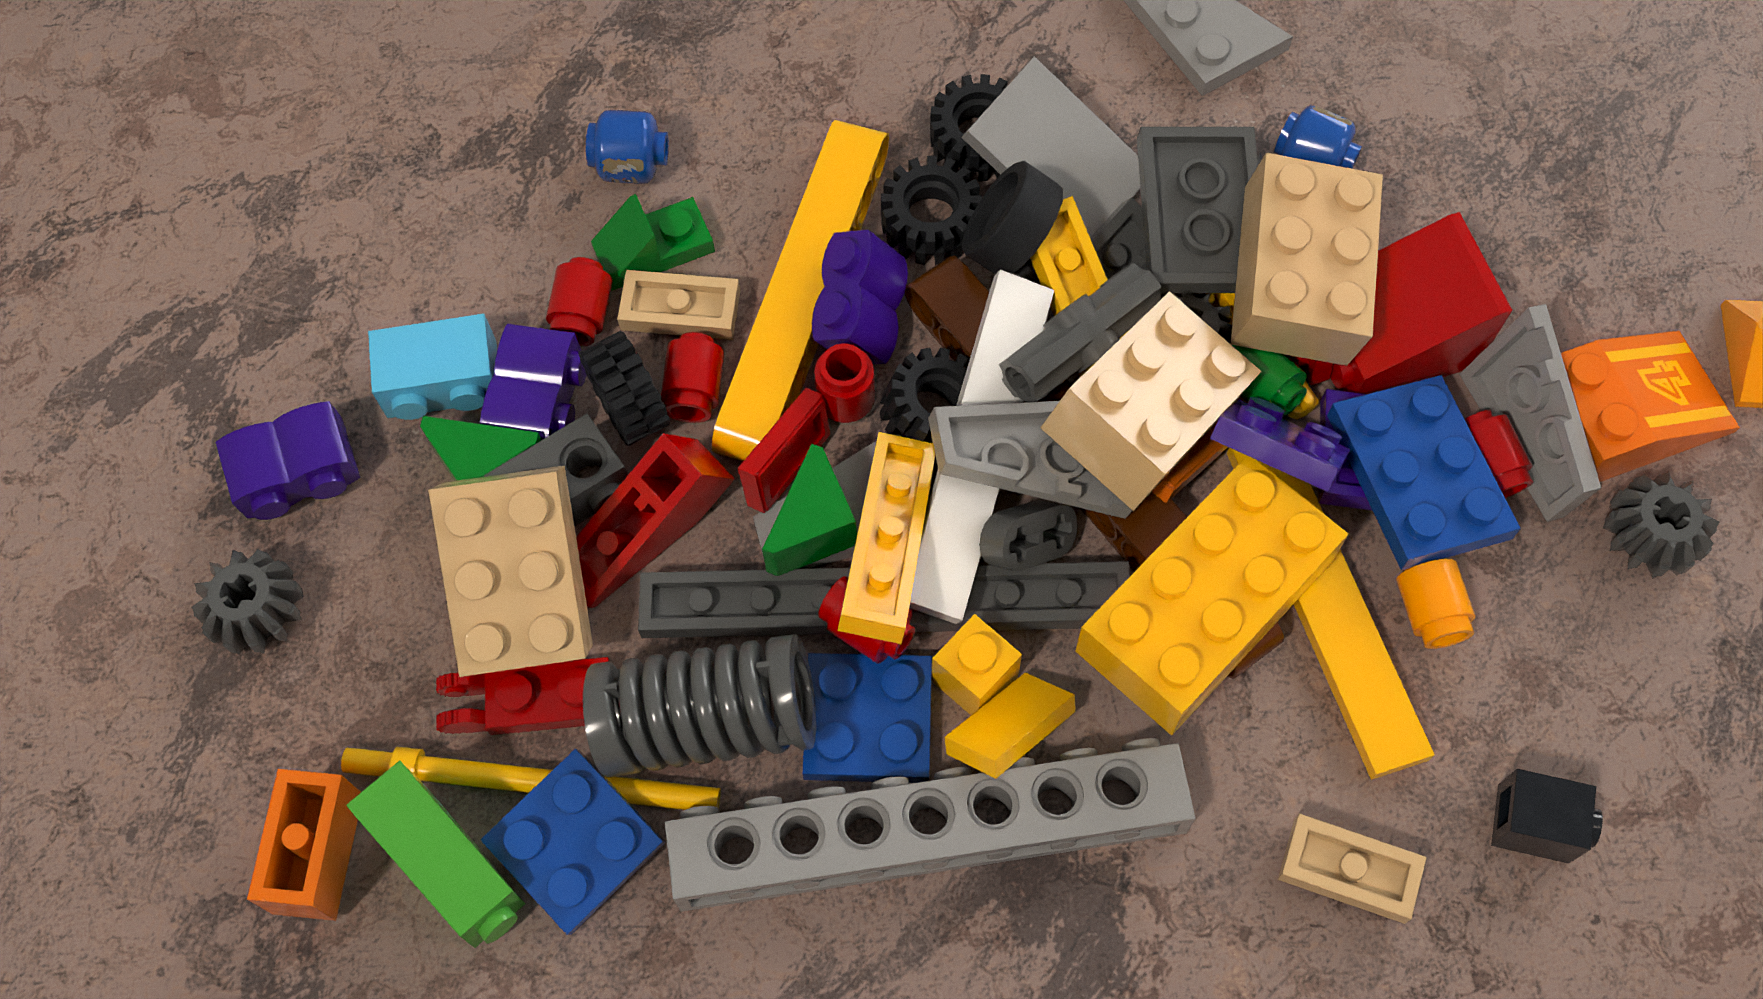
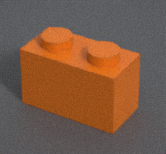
M278 769L247 900L273 915L336 921L358 819L346 805L359 795L361 791L343 775Z

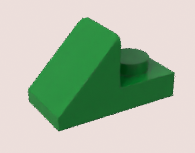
M634 194L624 202L591 240L599 263L603 266V270L612 277L611 291L623 287L626 270L661 273L715 252L713 239L693 197L645 214L637 195Z

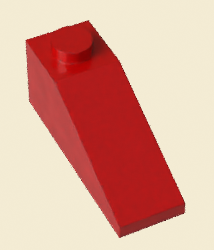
M663 433L576 536L588 608L597 607L696 525L735 480L698 439Z

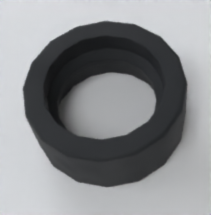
M1026 161L1014 163L996 179L978 203L963 235V252L967 257L995 275L999 270L1013 274L1022 268L1035 254L1050 232L1063 202V188Z

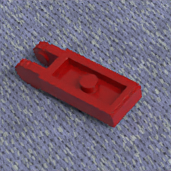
M608 657L581 659L459 677L458 672L439 675L436 678L437 693L445 697L485 695V710L465 708L444 711L436 715V729L440 733L444 732L445 734L488 731L490 735L585 726L583 688L586 672L591 664L610 662Z

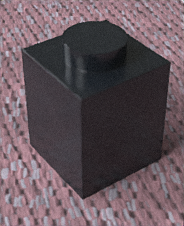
M1516 769L1498 784L1491 846L1568 864L1591 850V847H1595L1599 841L1603 816L1602 811L1595 808L1597 786Z

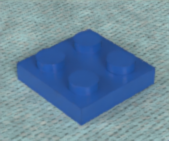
M808 653L815 695L816 739L812 749L803 750V779L814 781L875 782L889 777H906L909 779V783L929 781L932 656L901 655L895 660L888 656L883 662L877 664L864 654Z
M576 748L480 839L567 935L573 934L666 843L590 760Z

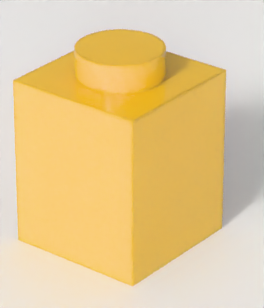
M974 614L932 658V682L968 714L972 715L1018 678L1022 654Z

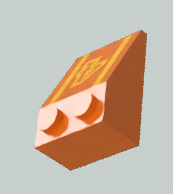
M1680 331L1600 339L1561 353L1600 482L1730 435L1740 428Z

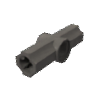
M1135 263L1127 268H1123L1100 285V288L1090 296L1085 293L1043 324L1045 330L1002 361L999 366L1003 374V383L1014 397L1020 398L1025 402H1037L1043 399L1074 372L1077 371L1079 374L1097 362L1120 340L1119 337L1130 330L1161 300V285L1150 270L1141 269Z

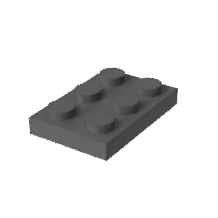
M1140 127L1137 136L1146 267L1161 285L1160 293H1168L1169 291L1171 293H1235L1245 186L1258 167L1254 127Z

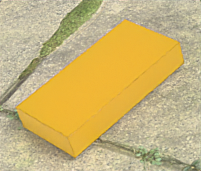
M1025 672L945 736L946 754L997 779L1075 713V694Z

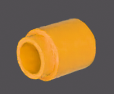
M1439 559L1408 568L1397 576L1396 581L1415 636L1422 637L1425 648L1438 649L1452 646L1474 635L1471 622L1476 616L1456 560Z

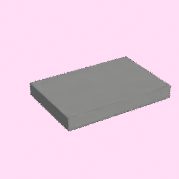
M1035 56L961 137L1000 175L1014 163L1026 161L1057 182L1063 188V199L1073 196L1090 238L1122 202L1133 197L1140 189L1138 155Z

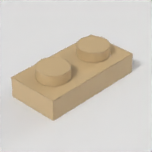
M626 270L617 318L620 330L669 335L698 332L716 339L733 340L740 297L739 279Z
M1299 813L1293 822L1278 880L1405 924L1412 919L1427 857Z

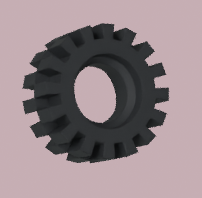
M980 74V83H973L971 75L962 77L960 88L954 81H951L945 86V94L939 92L936 95L934 106H931L930 144L933 147V155L937 156V162L944 159L945 163L946 158L955 160L956 167L961 169L965 166L971 172H978V182L988 181V171L993 170L996 178L1000 176L985 159L961 138L964 133L958 127L959 124L968 119L979 118L1007 87L1008 81L999 77L994 86L990 84V75Z
M927 156V165L920 166L918 157L908 160V172L899 165L893 170V180L887 177L883 185V193H881L883 234L886 233L889 246L894 248L898 245V253L905 257L906 260L911 252H915V263L925 265L926 255L934 256L935 265L945 260V253L947 252L957 258L962 256L963 235L972 214L982 199V195H979L980 186L977 179L970 181L971 171L963 166L957 173L955 172V160L946 158L944 166H938L937 156ZM937 199L949 204L953 212L945 220L923 222L911 215L910 208L918 201Z
M620 330L578 352L581 364L586 370L585 373L592 383L593 389L602 403V407L627 446L670 425L666 407L660 400L662 398L654 387L649 372L643 366L642 359L638 353L636 354L633 344L627 339L624 332Z
M931 348L921 349L917 357L913 352L906 356L902 364L897 366L880 401L883 404L880 410L881 421L890 420L885 428V432L892 435L899 433L901 437L933 443L928 421L930 413L919 403L917 393L933 392L947 399L952 406H956L967 371L964 365L968 357L959 353L957 359L952 361L949 359L950 349L940 348L935 358H933Z

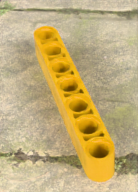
M838 120L832 122L719 412L712 437L713 453L744 461L800 395L819 343L814 341L812 334V316L816 301L825 287L822 279V262L826 247L834 233L861 230L886 162L889 133Z

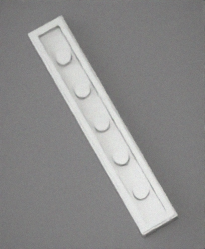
M1003 270L997 272L992 281L956 406L1023 403V400L1014 397L1003 383V374L999 364L1043 331V324L1046 322L1054 293L1053 289ZM939 470L937 471L925 513L909 608L954 624L963 620L981 556L979 546L980 535L984 524L992 516L999 488L939 474Z

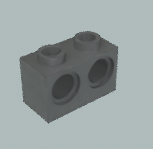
M586 413L485 474L484 477L565 465L575 527L596 514L628 475L625 466ZM584 467H601L592 477L584 479L576 477L577 473Z

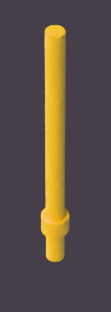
M398 746L395 747L393 752L347 747L341 759V770L343 773L381 776L400 760L420 781L529 793L552 771L551 769L425 756L423 749ZM605 776L630 804L681 810L699 806H715L719 809L721 788Z

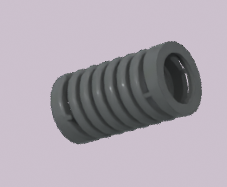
M797 634L770 638L766 642L765 654L759 642L752 640L744 642L739 651L732 644H724L717 648L716 654L710 648L704 647L696 649L693 652L692 658L685 651H676L669 656L668 660L663 655L656 654L649 656L643 665L639 659L629 658L622 662L619 669L609 661L591 664L586 672L583 688L585 731L594 763L600 773L606 777L635 774L644 771L646 768L657 771L666 768L669 764L679 768L689 765L692 761L700 765L707 764L715 760L716 757L722 761L733 760L740 754L747 758H752L763 753L764 749L773 754H781L787 751L791 744L802 751L810 750L814 747L816 739V706L813 681L804 645ZM795 682L799 686L801 711L798 709ZM771 695L774 703V722L772 720Z

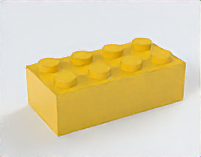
M1246 456L1081 627L1075 652L1172 736L1335 559L1349 534L1258 460Z

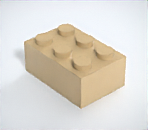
M1271 153L1264 155L1245 186L1231 345L1345 366L1351 362L1373 337L1383 174Z
M1169 291L1067 390L1043 423L1041 429L1134 511L1210 430L1219 417L1233 405L1262 371Z
M565 465L445 482L429 489L459 677L586 659L593 646Z

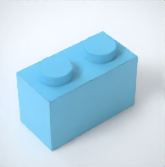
M485 314L368 331L372 394L387 418L396 417L404 420H413L425 416L427 412L453 408L461 411H471L483 406L488 385L494 374L497 354V341Z

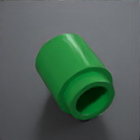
M1232 345L1262 371L1240 396L1247 402H1249L1250 397L1266 400L1282 408L1285 411L1283 416L1290 414L1306 395L1307 389L1303 386L1306 380V372L1284 354Z

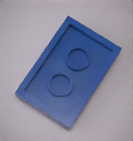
M1442 375L1332 404L1327 417L1334 431L1342 437L1340 444L1350 448L1347 455L1348 461L1401 570L1425 562L1444 559L1509 541L1519 532L1521 528Z

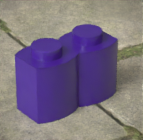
M869 230L834 233L826 247L822 262V279L825 287L822 289L813 311L812 334L814 341L826 349L837 344H851L864 351L871 359L873 365L886 364L894 351L898 338L899 325L895 310L904 296L907 285L908 269L905 257Z
M507 324L498 345L494 374L485 394L480 424L538 432L543 440L575 421V407L573 404H569L575 386H583L587 376L578 355L581 347L575 333Z
M330 401L299 407L281 415L273 422L243 427L223 436L215 442L232 504L247 519L269 520L280 517L288 512L290 506L298 503L303 498L328 499L343 493L348 485L361 478L343 418Z

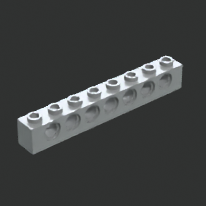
M1146 738L1126 743L1122 746V752L1098 755L1095 748H1080L1061 754L1059 756L1060 761L1035 765L1033 758L1022 757L997 779L985 773L972 774L971 768L955 767L935 773L934 780L909 784V779L906 777H889L873 782L871 790L846 794L844 787L832 786L809 792L807 794L808 800L782 803L781 797H758L746 801L742 810L719 813V809L715 806L689 808L680 813L681 819L665 821L673 900L679 910L683 912L1187 834L1196 818L1179 743L1161 746L1159 739ZM1109 780L1123 781L1133 790L1135 800L1125 805L1115 804L1104 795L1102 784ZM1049 789L1060 790L1070 798L1072 809L1060 815L1051 814L1041 807L1038 796ZM996 799L1007 807L1010 816L1000 824H987L976 816L974 808L982 800ZM931 808L939 811L947 823L941 831L928 835L915 830L910 820L917 811ZM861 818L873 819L881 825L883 831L880 837L870 844L855 843L846 834L849 826L854 821ZM808 828L819 836L817 844L811 851L798 855L788 852L783 847L785 837L794 829ZM743 837L754 844L750 857L740 864L732 865L720 860V851L723 845L730 839Z

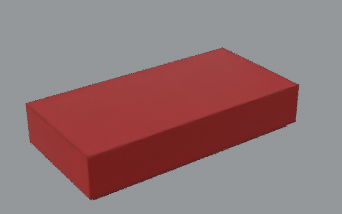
M806 387L738 467L747 506L762 513L768 511L796 477L811 443L821 447L831 435L823 394Z

